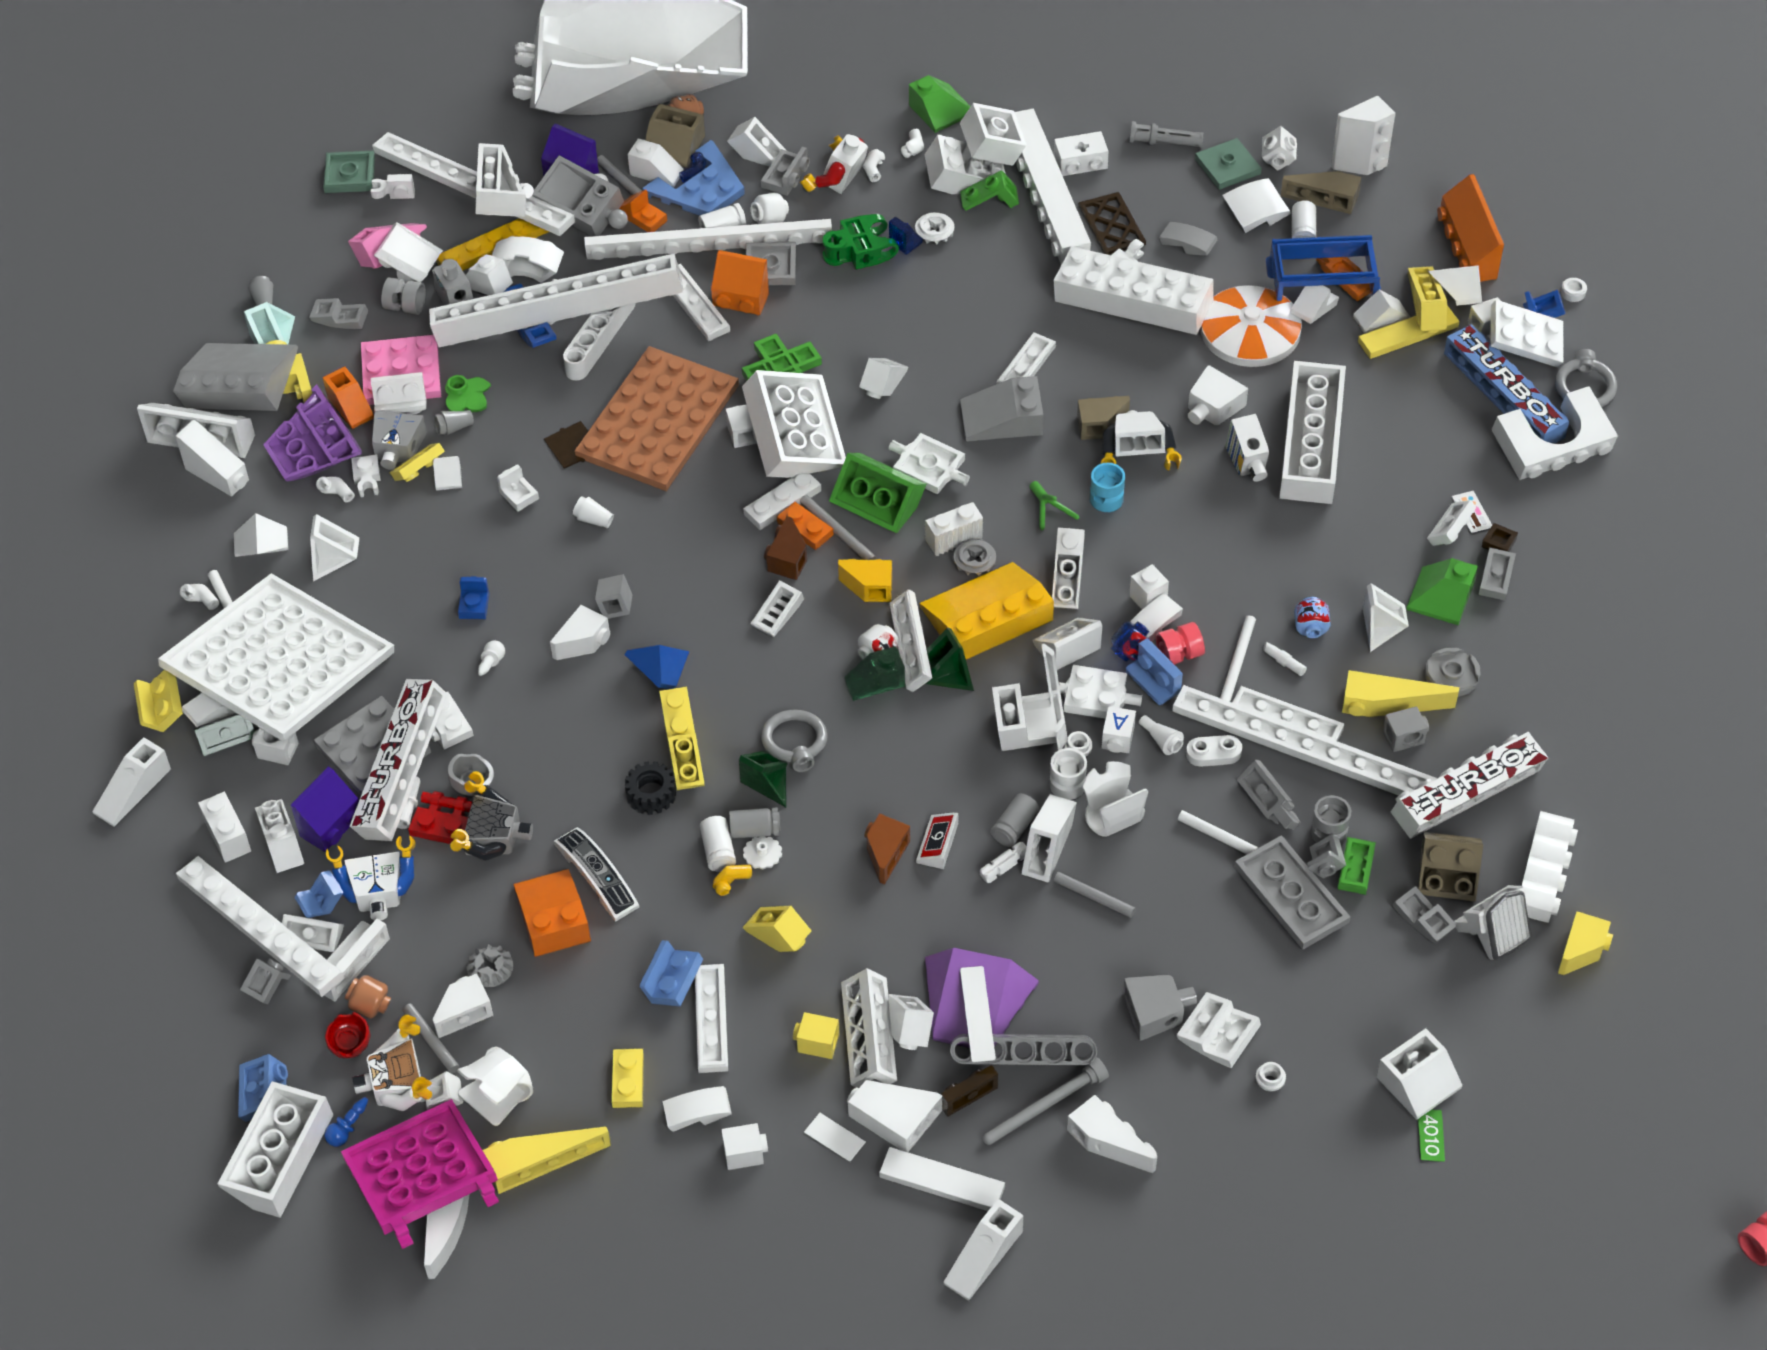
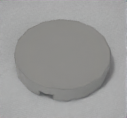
M1446 647L1435 651L1427 660L1425 679L1428 683L1459 687L1458 697L1469 694L1476 688L1481 675L1480 665L1474 656L1463 653L1464 650Z

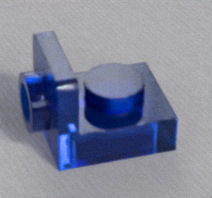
M897 217L889 221V238L896 240L899 250L907 255L923 243V238L916 234L908 223L901 221Z

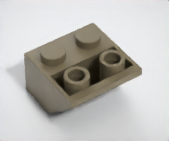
M658 104L650 118L645 141L661 145L680 166L687 168L695 155V151L699 148L705 137L704 115Z
M1423 832L1418 880L1420 892L1427 896L1476 902L1483 852L1482 840L1480 838Z

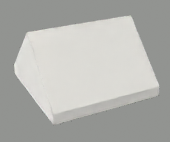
M1076 618L1032 641L1042 656V644H1046L1054 651L1056 668L1059 670L1101 649L1102 623L1100 620Z

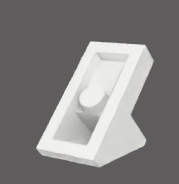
M1323 285L1305 286L1292 306L1290 313L1311 324L1334 308L1339 297L1331 293V290Z

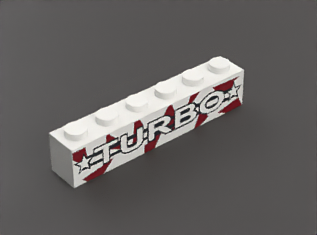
M406 679L350 824V827L365 840L392 841L447 696V693L434 680Z
M1529 732L1519 737L1516 734L1512 735L1504 741L1502 746L1497 748L1493 745L1485 750L1482 756L1478 758L1472 756L1465 760L1459 768L1454 770L1451 767L1445 770L1438 779L1434 781L1427 779L1415 791H1404L1395 799L1397 803L1391 810V814L1411 839L1539 772L1547 761L1548 756Z

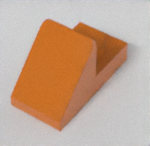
M646 189L631 195L619 208L627 214L628 221L646 232H655L667 222V214L649 204Z

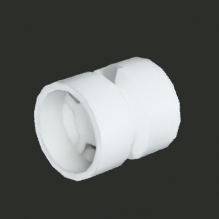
M1064 748L1055 752L1051 757L1049 786L1055 796L1072 800L1083 794L1084 789L1082 785L1086 777L1087 760L1081 751L1074 748Z

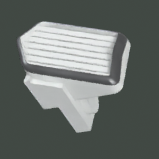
M1508 885L1463 912L1464 915L1454 921L1458 932L1470 933L1471 935L1478 934L1490 960H1498L1531 938L1524 886Z

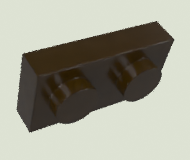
M990 1065L985 1069H978L966 1080L959 1084L953 1083L941 1093L942 1110L947 1117L998 1089V1073L994 1067Z

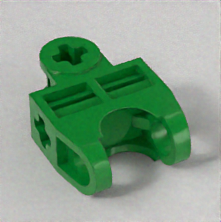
M861 215L840 220V230L829 231L823 236V245L825 247L823 260L832 266L852 261L857 270L878 265L892 259L898 253L899 246L896 240L892 238L878 237L888 227L882 215ZM881 222L879 226L871 228L873 224ZM893 246L889 251L882 252L883 249Z

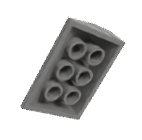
M206 343L180 370L173 392L185 408L277 411L298 346L289 344Z

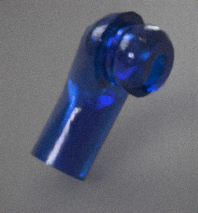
M701 152L693 153L690 157L692 161L690 168L679 172V177L683 183L705 169L707 162Z

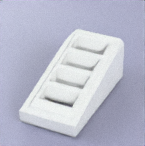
M779 580L752 620L751 626L775 637L803 602L802 592ZM782 597H785V598L789 599L790 601L787 603V602L781 600V598H782ZM776 604H778V605L784 607V610L781 611L780 609H778V608H776V607H774V606H775ZM771 611L779 615L778 619L770 616L768 613ZM763 619L774 623L772 628L763 624Z

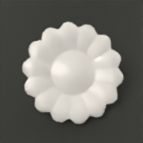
M754 837L743 848V858L754 869L760 868L764 870L772 868L774 864L779 863V859L782 857V847L772 837Z

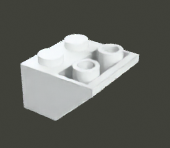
M1426 1028L1380 1059L1377 1078L1416 1120L1459 1091L1463 1086L1447 1050Z

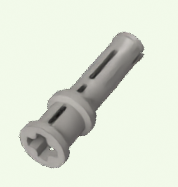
M1132 121L1129 143L1141 141L1149 142L1150 145H1153L1156 142L1202 148L1204 132L1158 128V125L1152 123V125H1142Z

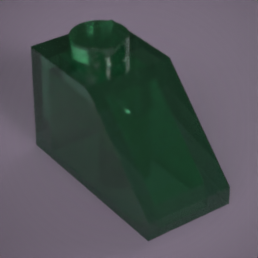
M896 646L870 653L845 676V682L853 701L905 687V666Z

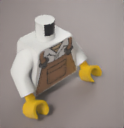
M410 1015L402 1016L399 1020V1029L373 1054L367 1057L369 1073L352 1077L356 1094L373 1090L377 1105L399 1111H405L414 1104L425 1102V1099L427 1100L432 1097V1092L427 1089L428 1086L432 1085V1082L421 1077L413 1040L409 1039V1034L416 1036L420 1033V1026L413 1024L416 1021L415 1017Z

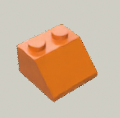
M719 250L711 287L712 304L721 308L761 315L769 295L767 259Z

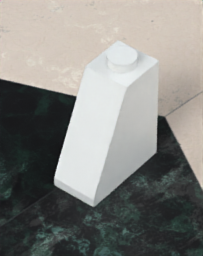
M192 420L176 435L185 470L231 497L249 481L245 463L197 421Z
M1051 794L1048 796L1030 827L1022 875L1045 882L1050 881L1071 830L1077 802Z
M865 1080L860 1088H854L847 1099L849 1117L905 1152L911 1150L942 1111V1095L939 1093Z

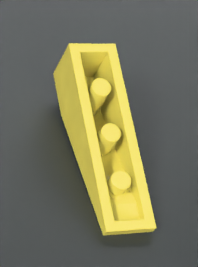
M1433 266L1408 268L1417 321L1421 331L1437 333L1440 330L1447 329V299L1440 283L1428 272L1434 270Z
M1349 670L1342 713L1353 716L1375 717L1416 706L1420 712L1455 708L1459 687Z
M605 1126L510 1138L503 1142H494L482 1151L496 1173L498 1181L494 1182L498 1194L607 1148L611 1146L608 1129Z

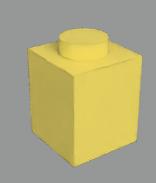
M804 1012L801 1023H796L793 1032V1040L797 1041L798 1052L832 1059L839 1037V1019Z

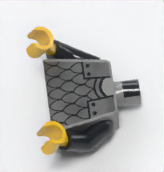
M477 771L472 772L469 775L470 780L464 784L467 792L474 793L478 791L479 793L474 795L465 831L457 829L453 832L451 838L454 840L451 842L450 847L453 851H460L464 848L466 855H472L483 861L493 859L502 854H510L513 852L516 839L531 840L533 824L520 822L518 808L489 785H483L484 777L481 773Z

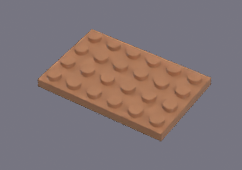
M649 346L575 449V456L584 458L589 463L667 491L739 386V378Z

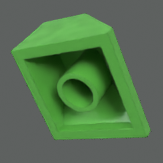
M930 75L909 84V106L935 133L960 122L971 107L948 83Z
M1450 558L1422 567L1406 610L1459 625L1474 586L1478 566Z

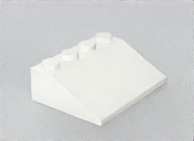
M756 370L742 386L766 477L790 478L799 474H810L842 468L846 457L823 376Z

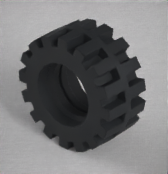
M649 761L644 762V766L637 764L635 770L631 769L628 772L629 776L625 778V791L631 808L634 810L638 808V812L641 814L647 811L648 815H653V811H656L657 814L662 813V808L667 810L670 808V803H674L676 796L675 778L671 769L667 770L666 765L662 764L659 766L656 761H653V764H649ZM648 783H657L662 786L660 790L654 793H644L639 790Z

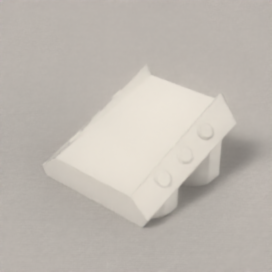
M396 222L374 256L378 258L379 263L385 268L393 267L396 269L398 279H403L405 284L408 281L421 283L443 250Z

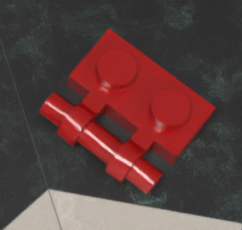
M437 791L433 793L422 792L421 802L430 804L428 809L417 807L408 829L409 835L451 844L454 840L451 838V835L455 830L462 829L465 831L468 817L464 815L465 812H470L472 801H468L467 797L462 796L457 798L444 796V793ZM441 807L454 809L452 814L441 812L440 810Z

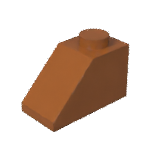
M879 813L875 822L868 824L864 837L867 838V851L879 882L886 884L910 843V826Z

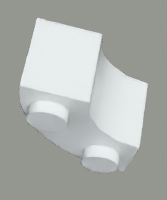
M510 236L496 243L492 256L504 259L510 277L526 276L542 283L557 273L564 252L550 241L531 237Z

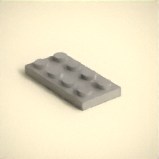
M1282 835L1235 861L1234 868L1302 950L1350 923L1351 917L1316 875L1308 869L1305 862Z

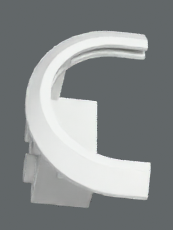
M1042 644L1049 692L1022 696L1020 683L992 687L1002 751L1057 743L1058 750H1060L1068 740L1054 651L1046 644Z

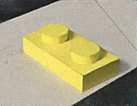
M440 443L430 444L392 470L390 474L395 481L405 480L408 482L419 475L418 470L423 466L426 468L432 466L433 459L438 458L445 451Z
M643 1049L613 1050V1108L643 1107Z

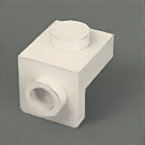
M515 465L497 476L500 494L517 512L539 499L538 492L523 477L522 468L519 465Z

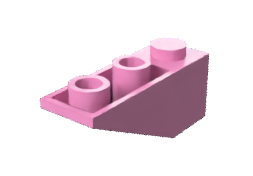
M401 224L419 236L427 228L426 224ZM393 225L365 228L348 241L362 267H372L375 269L383 266L374 254Z

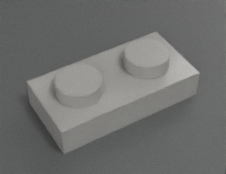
M1489 548L1479 595L1506 600L1516 553Z

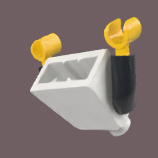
M1131 410L1127 413L1117 414L1116 423L1110 424L1103 432L1102 454L1105 457L1101 460V464H1116L1113 455L1119 457L1165 453L1167 451L1164 467L1166 470H1170V461H1174L1177 464V469H1179L1182 458L1178 452L1174 451L1176 444L1171 426L1159 420L1150 411L1137 412Z

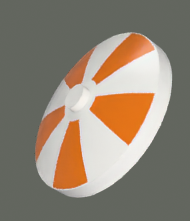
M1237 286L1221 291L1213 297V303L1200 327L1201 337L1205 345L1216 356L1235 365L1260 367L1277 363L1295 350L1301 336L1302 321L1301 318L1290 313L1294 304L1284 295L1282 296V301H1277L1274 290L1260 286Z

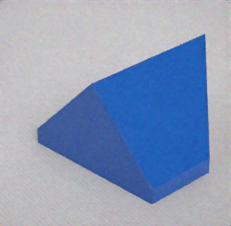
M656 645L627 650L624 655L658 688L669 690L676 688L690 651Z

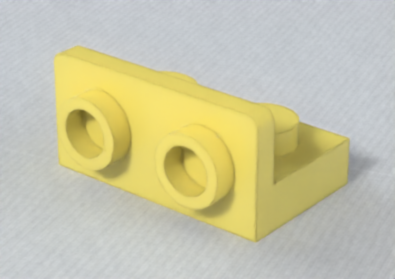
M163 670L151 683L141 680L134 682L139 720L142 726L164 732L183 714L177 679L173 674Z

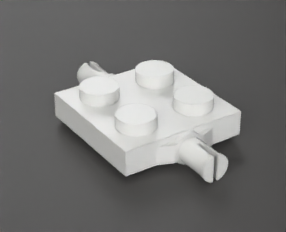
M920 433L907 446L895 440H892L889 445L890 451L901 455L893 468L926 483L925 489L935 494H938L946 483L952 479L964 486L969 482L970 476L958 471V468L965 461V453Z
M1073 665L1071 676L1066 683L1059 682L1060 693L1064 694L1065 698L1063 712L1106 719L1108 706L1123 708L1124 704L1141 707L1142 695L1126 693L1127 673Z

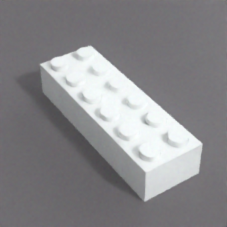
M1072 246L1054 278L1055 302L1197 335L1214 300L1213 279Z
M1294 361L1279 499L1332 504L1336 482L1346 366Z

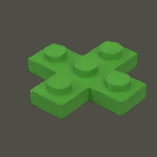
M773 334L754 342V350L761 361L743 367L742 375L747 381L756 370L803 373L822 365V358L811 341L787 350L779 336Z

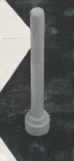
M1096 1057L1092 1063L1085 1065V1068L1082 1069L1083 1073L984 1134L983 1142L987 1145L993 1144L1086 1084H1099L1109 1078V1073L1105 1065Z

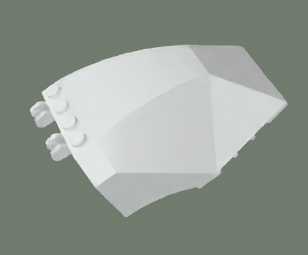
M544 0L540 10L534 43L518 42L515 45L517 53L515 55V63L523 67L532 66V77L520 74L513 78L515 86L513 88V96L521 100L530 99V108L549 113L600 115L656 106L669 102L677 96L693 94L745 77L747 74V7L732 0Z

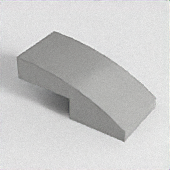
M1169 222L1159 237L1162 245L1183 246L1185 254L1204 256L1208 255L1218 240L1217 236L1208 231L1178 222Z
M339 298L316 299L309 318L312 322L343 329H362L368 309L365 304L342 305Z
M1416 886L1392 905L1414 929L1433 943H1437L1457 927L1456 923L1439 904L1433 906Z

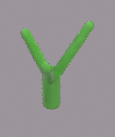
M1038 481L1030 484L1029 488L1040 500L1039 521L1041 530L1045 529V504L1050 503L1074 519H1079L1078 514L1057 502L1056 496L1047 494Z

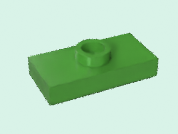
M1347 837L1344 852L1347 866L1341 868L1338 883L1339 890L1366 895L1376 842Z

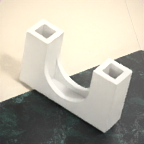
M1589 386L1567 393L1560 407L1569 420L1575 435V439L1568 443L1552 444L1539 438L1531 429L1521 409L1497 416L1492 432L1519 480L1528 477L1536 478L1543 472L1549 470L1557 471L1567 464L1573 462L1581 463L1591 456L1597 454L1602 456L1613 449L1618 435Z

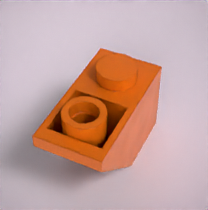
M345 366L323 377L327 398L352 429L374 419V414L357 380Z

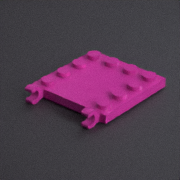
M452 1099L341 1151L346 1165L384 1235L394 1231L402 1249L414 1244L406 1224L479 1190L487 1207L499 1202L492 1183L498 1181L496 1173Z

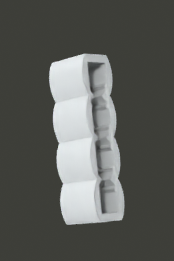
M1540 811L1521 885L1525 888L1528 918L1549 923L1551 914L1557 916L1561 899L1556 898L1557 891L1563 892L1567 877L1561 873L1563 868H1569L1572 852H1568L1567 849L1568 845L1574 846L1578 832L1577 829H1573L1574 819Z

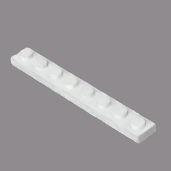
M199 856L176 873L180 882L321 997L344 979L342 972Z

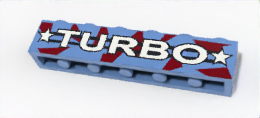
M1471 324L1447 336L1444 354L1504 414L1521 409L1531 429L1539 438L1552 444L1565 439L1569 425L1567 417L1552 405L1550 400L1543 396L1534 387L1533 383L1527 380L1518 371L1517 367L1502 355L1499 349L1490 347L1491 343L1482 332H1479Z

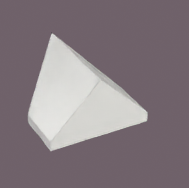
M1479 265L1428 271L1456 300L1457 306L1482 303Z
M256 513L234 532L235 557L288 550L287 527Z
M317 514L313 516L310 541L314 582L354 561L357 558L359 537Z
M1372 583L1367 585L1363 614L1371 652L1407 628L1409 624L1406 608L1403 603Z

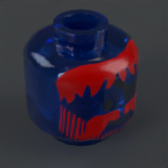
M1125 621L1111 637V643L1113 644L1111 649L1126 662L1129 659L1136 661L1138 660L1139 643L1147 638L1150 640L1147 636L1150 630L1139 621L1135 624Z

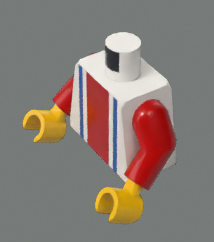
M847 134L844 139L839 135L834 137L835 142L829 144L833 153L830 156L824 174L817 176L816 179L811 173L804 176V180L800 181L803 188L810 192L816 187H829L842 194L864 164L868 149L864 141L850 134Z

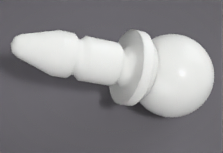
M493 640L485 645L484 651L481 654L482 662L478 667L479 676L486 674L491 667L496 666L504 657L505 647L501 642Z

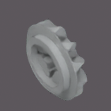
M977 539L967 540L958 545L954 551V563L959 571L963 570L967 575L976 573L980 576L982 572L989 573L991 567L995 566L996 552L985 541ZM970 556L974 558L980 557V562L976 560L970 561Z
M488 944L486 948H476L475 953L469 956L466 966L468 976L477 974L483 987H495L504 983L511 976L513 960L509 951L506 952L500 945L492 947ZM484 960H489L491 963L494 962L496 971L488 966L485 967Z

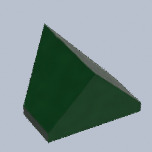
M947 627L926 649L932 679L925 684L974 691L963 648L952 629Z
M767 751L740 755V782L786 808V767L788 763L773 757Z

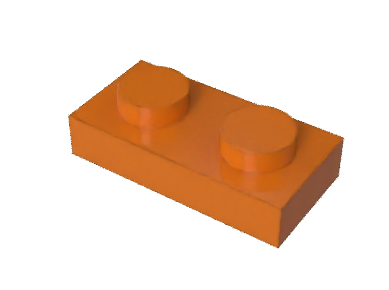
M793 502L777 516V523L781 526L787 516L792 517L805 543L814 550H817L834 535L831 526L797 502Z

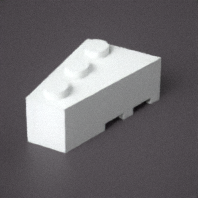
M479 143L476 214L525 217L526 193L519 184L518 175L512 169V162L504 145Z

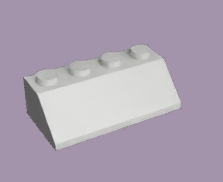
M147 403L137 407L147 443L179 448L176 435L192 420L197 421L237 457H246L255 437L251 418L196 410L194 408L177 407L169 404Z
M272 1081L224 1170L218 1186L251 1209L281 1218L333 1117V1112L327 1098Z

